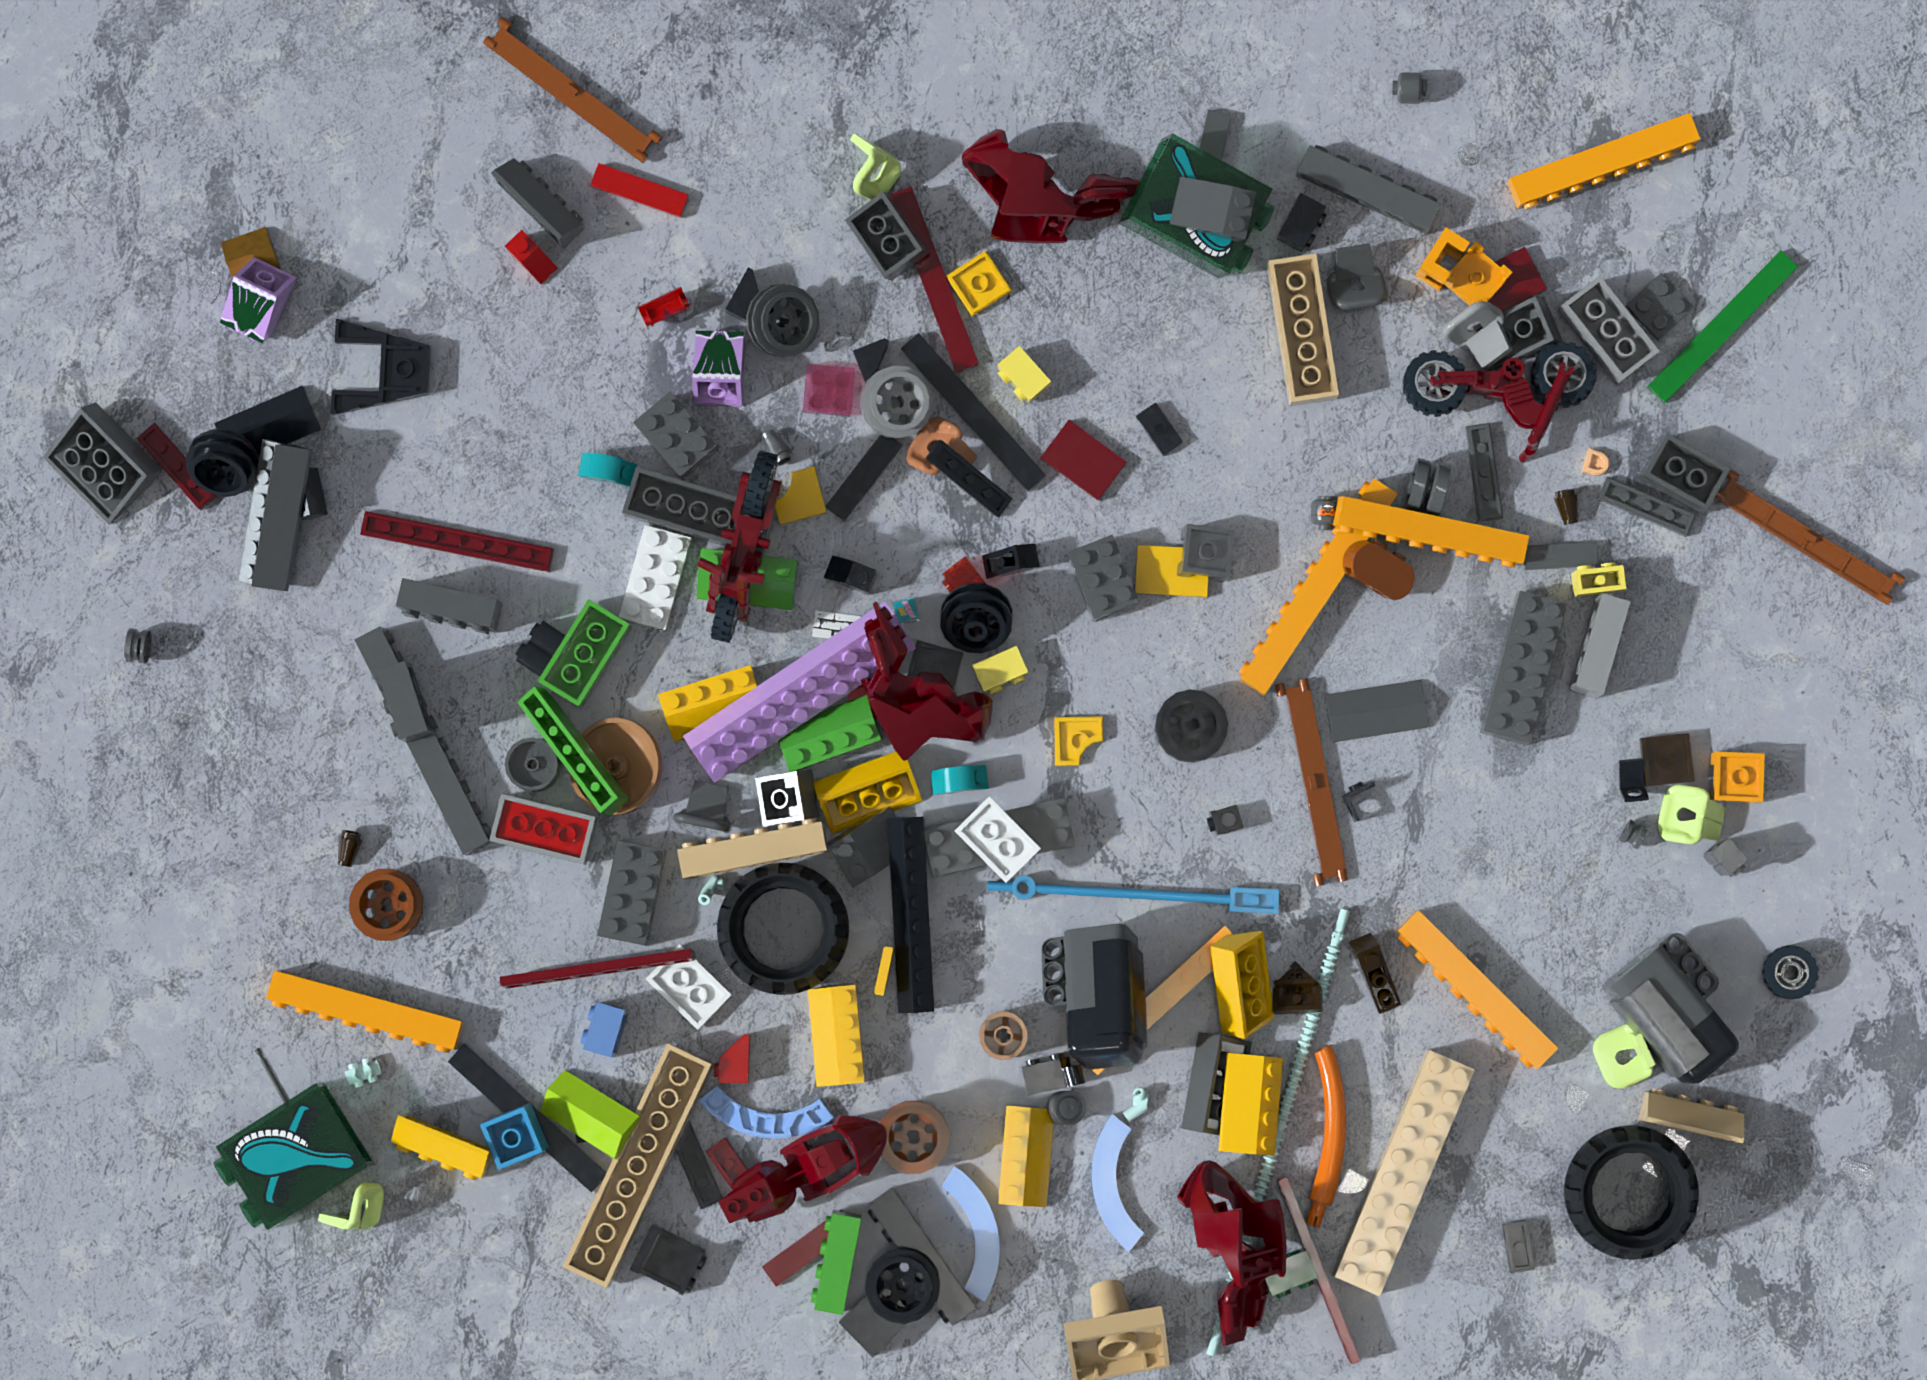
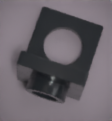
M1643 758L1619 760V790L1624 802L1649 800L1644 787ZM1630 793H1640L1641 795L1631 796V795H1628V794H1630Z
M1361 781L1348 787L1350 792L1342 796L1354 822L1358 821L1359 818L1350 797L1376 786L1374 781L1363 785Z
M1237 805L1217 811H1210V817L1206 818L1210 832L1214 831L1216 836L1243 828ZM1228 812L1232 813L1236 818L1235 824L1231 827L1223 825L1221 821L1223 814Z

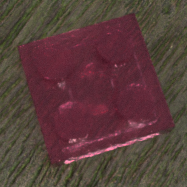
M807 364L803 413L851 417L855 368Z

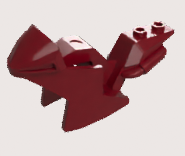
M995 129L980 137L962 154L963 165L998 206L991 237L1007 242L1065 243L1067 242L1066 230L1074 220L1090 221L1116 215L1120 211V202L1125 200V198L1135 197L1141 181L1133 180L1129 177L1118 178L1107 174H1090L1074 196L1067 195L1052 180L1055 172L1046 160L1040 155L1027 152L1018 153L1009 149L1006 133L1002 129Z
M877 601L873 603L877 618L866 621L864 629L872 655H874L877 669L872 679L863 678L860 681L869 696L867 699L901 759L903 761L908 760L932 737L970 741L975 744L982 742L985 739V734L991 722L993 700L988 695L977 691L957 696L951 683L940 673L919 672L917 676H906L898 672L908 651L904 642L906 635L899 625L894 626L890 620L893 617L886 606L881 608Z
M838 1115L834 1122L811 1131L782 1148L780 1155L783 1154L787 1162L785 1167L780 1162L774 1160L758 1162L734 1180V1183L731 1184L733 1191L718 1201L729 1224L745 1218L749 1222H758L785 1213L795 1202L796 1188L801 1189L805 1197L802 1199L806 1202L826 1193H831L859 1174L861 1176H869L886 1146V1129L874 1119L861 1116ZM838 1130L852 1146L857 1167L851 1173L829 1186L825 1177L837 1171L854 1157L844 1138L826 1143L814 1149H810L807 1140Z
M1206 1160L1197 1165L1179 1191L1177 1199L1185 1208L1191 1209L1197 1247L1206 1248L1214 1258L1222 1256L1233 1278L1231 1282L1217 1293L1222 1344L1227 1346L1244 1341L1247 1327L1254 1328L1260 1326L1268 1296L1265 1279L1275 1274H1278L1280 1277H1284L1286 1274L1287 1244L1285 1222L1279 1199L1256 1202L1218 1163ZM1206 1192L1228 1199L1233 1210H1228L1226 1201L1214 1204ZM1242 1236L1263 1238L1266 1246L1254 1249L1242 1241Z

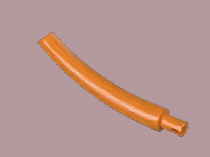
M1332 1045L1323 1047L1314 1053L1323 1086L1325 1125L1320 1162L1308 1198L1313 1200L1305 1223L1317 1228L1321 1227L1326 1206H1332L1342 1169L1346 1140L1344 1088Z

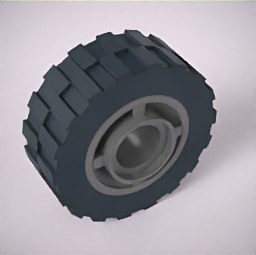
M1782 946L1767 956V960L1764 961V970H1762V974H1764L1763 980L1768 986L1769 991H1772L1774 995L1784 999H1799L1808 995L1815 988V983L1819 978V968L1816 965L1815 958L1804 948ZM1790 965L1795 967L1797 972L1795 978L1791 980L1787 979L1784 973L1786 967Z

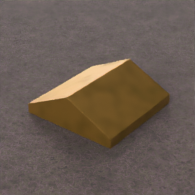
M267 227L221 242L226 264L232 278L253 257L281 270Z

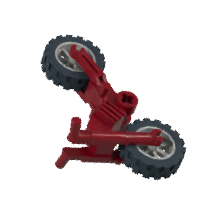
M1560 341L1558 344L1552 343L1546 349H1542L1531 369V384L1535 387V393L1542 397L1541 400L1543 402L1541 405L1533 399L1528 380H1523L1522 376L1525 366L1520 359H1507L1498 371H1464V365L1457 361L1458 358L1454 355L1451 357L1447 355L1448 352L1441 351L1440 353L1437 350H1431L1429 353L1423 352L1419 354L1417 358L1410 362L1403 378V393L1406 395V401L1408 404L1413 405L1415 411H1421L1425 416L1431 414L1434 417L1450 414L1452 410L1457 409L1466 394L1484 395V398L1487 400L1493 397L1501 398L1506 413L1511 416L1514 422L1521 428L1532 429L1528 437L1527 447L1519 455V460L1524 463L1538 449L1541 439L1544 437L1552 417L1558 409V405L1562 406V408H1568L1570 405L1576 406L1589 396L1597 379V367L1593 363L1591 354L1588 355L1584 347L1581 346L1579 348L1573 342L1567 344L1565 341ZM1558 359H1563V362L1560 364V366H1558L1554 361ZM1567 361L1573 362L1575 366H1567ZM1549 364L1557 371L1556 373H1546ZM1435 368V374L1431 376L1426 369ZM1579 369L1581 378L1572 375L1573 372ZM1422 373L1429 381L1418 382V377ZM1548 378H1553V384L1548 381ZM1569 380L1579 383L1578 386L1571 389ZM1419 387H1426L1425 395L1421 392ZM1429 396H1431V397L1437 396L1438 399H1432V398H1429Z
M760 450L755 459L752 472H742L731 516L736 524V529L723 528L721 537L732 540L731 544L726 543L724 547L721 566L701 557L697 564L698 567L711 573L709 576L708 603L706 607V612L715 614L711 639L730 643L737 621H748L751 611L749 607L750 583H764L765 574H758L763 552L757 551V547L769 549L771 540L761 538L760 536L762 532L771 526L775 506L781 491L782 481L774 480L778 463L777 454ZM742 508H743V511H744L743 513L750 514V515H754V516H758V517H762L763 514H764V512H765L764 519H763V520H760V519H757V518H753V517L741 515Z

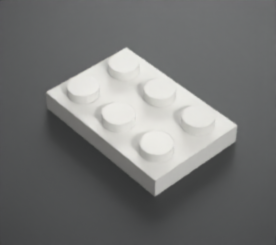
M990 797L955 830L1005 883L1041 849Z
M679 944L673 951L683 950L685 948L681 944ZM697 960L658 966L646 978L697 1030L732 996Z

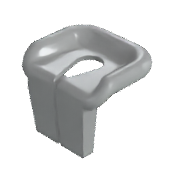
M1479 301L1470 305L1450 320L1443 329L1445 339L1464 350H1470L1485 370L1512 351L1507 335L1502 327L1504 323L1503 312L1487 301ZM1474 322H1479L1483 329L1473 331L1468 330L1467 327Z

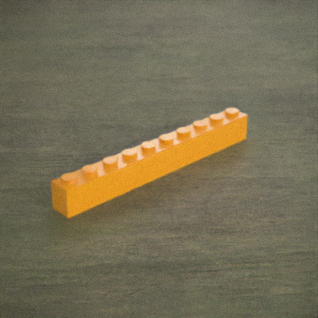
M1373 478L1371 483L1365 481L1358 492L1362 495L1360 500L1388 506L1392 504L1398 493ZM1338 526L1334 528L1332 533L1335 537L1331 543L1328 541L1324 543L1318 552L1322 555L1317 563L1312 561L1305 572L1309 576L1304 583L1298 582L1292 591L1295 597L1291 603L1286 600L1278 612L1282 615L1278 623L1272 621L1265 632L1269 635L1264 643L1262 641L1258 642L1252 651L1256 656L1251 663L1246 661L1240 669L1239 673L1242 675L1240 678L1241 682L1262 696L1266 694L1345 575L1343 557L1346 550L1357 541L1368 540V537L1362 536L1363 532L1354 530V533L1350 534L1340 532V527Z

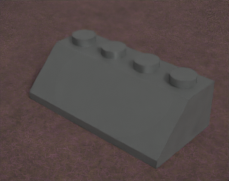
M513 158L494 169L491 174L496 183L564 249L584 230L581 224L583 219L574 210L569 212L564 207L566 202L557 193L553 196L547 190L549 188L548 184L541 177L535 179L530 174L532 169L523 160L519 163Z
M1198 1033L1182 1129L1220 1136L1227 1053L1250 1055L1252 1042L1208 1033Z

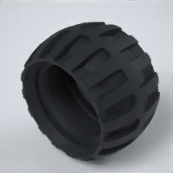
M772 863L748 872L731 887L720 907L717 920V937L721 953L727 965L743 982L765 993L790 995L804 992L817 986L837 968L848 944L849 919L840 894L823 875L799 864ZM778 888L795 889L810 897L822 915L824 929L820 946L813 956L796 968L783 970L770 968L760 963L749 951L744 938V919L751 904L764 893Z
M1618 1126L1596 1134L1576 1152L1566 1173L1564 1200L1573 1226L1586 1242L1595 1249L1612 1257L1637 1260L1659 1255L1677 1244L1684 1237L1696 1215L1699 1186L1690 1159L1672 1139L1656 1130L1642 1126ZM1624 1153H1643L1656 1159L1667 1174L1670 1186L1668 1206L1659 1220L1646 1229L1632 1232L1612 1229L1599 1219L1593 1205L1592 1186L1598 1171L1610 1159Z

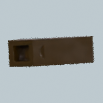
M1372 933L1350 941L1349 945L1378 1013L1381 1014L1402 1005L1380 946Z

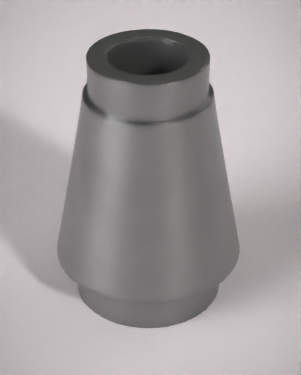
M773 429L768 430L761 436L767 452L778 455L777 466H782L792 459V449Z

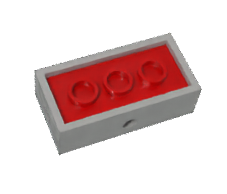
M501 794L489 841L587 865L598 818Z

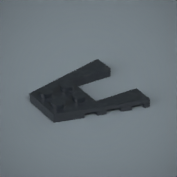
M336 319V344L381 345L379 391L332 390L330 414L338 415L428 394L431 352L429 345Z

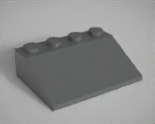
M96 402L81 407L43 456L53 469L108 525L112 524L152 484L162 471L156 462Z

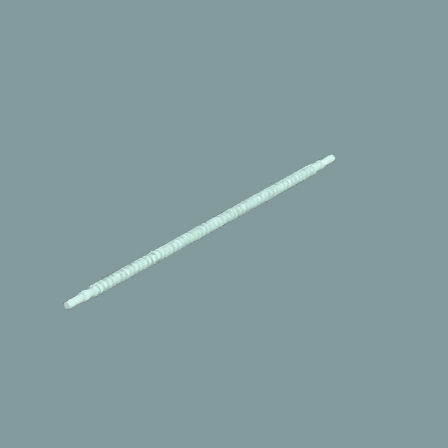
M1344 909L1340 910L1335 930L1331 933L1330 946L1326 947L1329 949L1328 953H1324L1326 959L1322 960L1324 962V966L1320 967L1322 973H1318L1320 979L1316 980L1322 987V1006H1325L1323 1000L1327 999L1325 993L1329 992L1327 986H1331L1329 980L1333 979L1331 973L1335 972L1333 966L1337 965L1335 960L1339 959L1337 953L1341 952L1339 947L1345 937L1343 934L1350 911ZM1322 1012L1306 1014L1308 1016V1019L1304 1020L1306 1026L1302 1027L1304 1033L1300 1034L1302 1037L1298 1041L1300 1046L1296 1047L1298 1053L1294 1054L1296 1059L1292 1061L1294 1064L1290 1068L1292 1073L1288 1074L1290 1080L1286 1081L1288 1086L1283 1089L1286 1091L1285 1095H1281L1284 1099L1279 1102L1281 1108H1279L1275 1156H1263L1265 1162L1261 1163L1263 1168L1259 1169L1261 1175L1257 1176L1259 1182L1255 1183L1257 1188L1253 1190L1255 1195L1254 1197L1252 1196L1256 1202L1265 1201L1263 1197L1267 1196V1193H1265L1266 1189H1269L1267 1184L1271 1183L1269 1177L1273 1176L1271 1171L1276 1168L1274 1162L1278 1160L1275 1158L1276 1155H1280L1278 1149L1282 1148L1280 1146V1142L1284 1141L1282 1135H1286L1284 1129L1288 1128L1286 1122L1290 1121L1288 1115L1292 1114L1290 1108H1294L1292 1102L1296 1101V1098H1294V1095L1298 1094L1296 1088L1300 1087L1298 1084L1299 1081H1302L1300 1075L1304 1074L1302 1068L1306 1067V1064H1304L1305 1060H1308L1306 1055L1310 1054L1308 1048L1312 1047L1310 1042L1315 1039L1312 1035L1316 1033L1314 1029L1319 1026L1317 1020L1321 1019L1319 1013ZM1242 1236V1241L1246 1244H1253V1241H1251L1252 1237ZM1228 1272L1230 1277L1226 1279L1228 1283L1233 1280L1230 1272ZM1218 1312L1216 1313L1218 1317L1212 1327L1213 1333L1206 1353L1216 1357L1222 1337Z

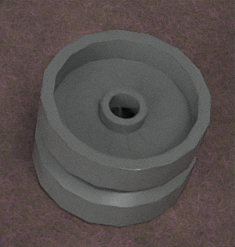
M1417 458L1408 482L1405 509L1418 512L1422 507L1424 499H1426L1425 513L1439 516L1449 484L1451 466L1438 463L1431 477L1430 461Z
M533 737L521 739L513 744L507 752L505 759L506 774L510 781L520 789L533 793L545 791L552 787L559 778L562 768L561 760L549 744L542 739ZM531 760L537 763V766L534 769L529 768L531 767L529 765V762Z

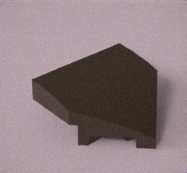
M1295 961L1290 966L1291 969L1281 979L1273 982L1276 985L1273 988V1013L1276 1015L1322 1012V987Z

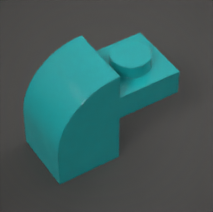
M582 453L578 476L597 482H610L630 487L637 464L615 456Z
M966 765L930 771L933 795L989 789L986 765Z

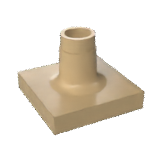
M1104 1280L1090 1288L1093 1318L1063 1323L1073 1380H1099L1170 1367L1162 1306L1130 1311L1123 1283L1118 1280Z

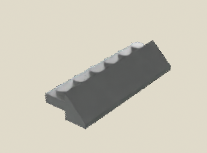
M262 439L239 581L249 583L252 587L288 591L312 449L294 444H284L270 439Z

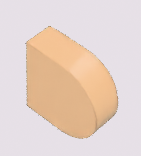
M1589 448L1582 473L1593 476L1604 474L1609 468V458L1605 453Z

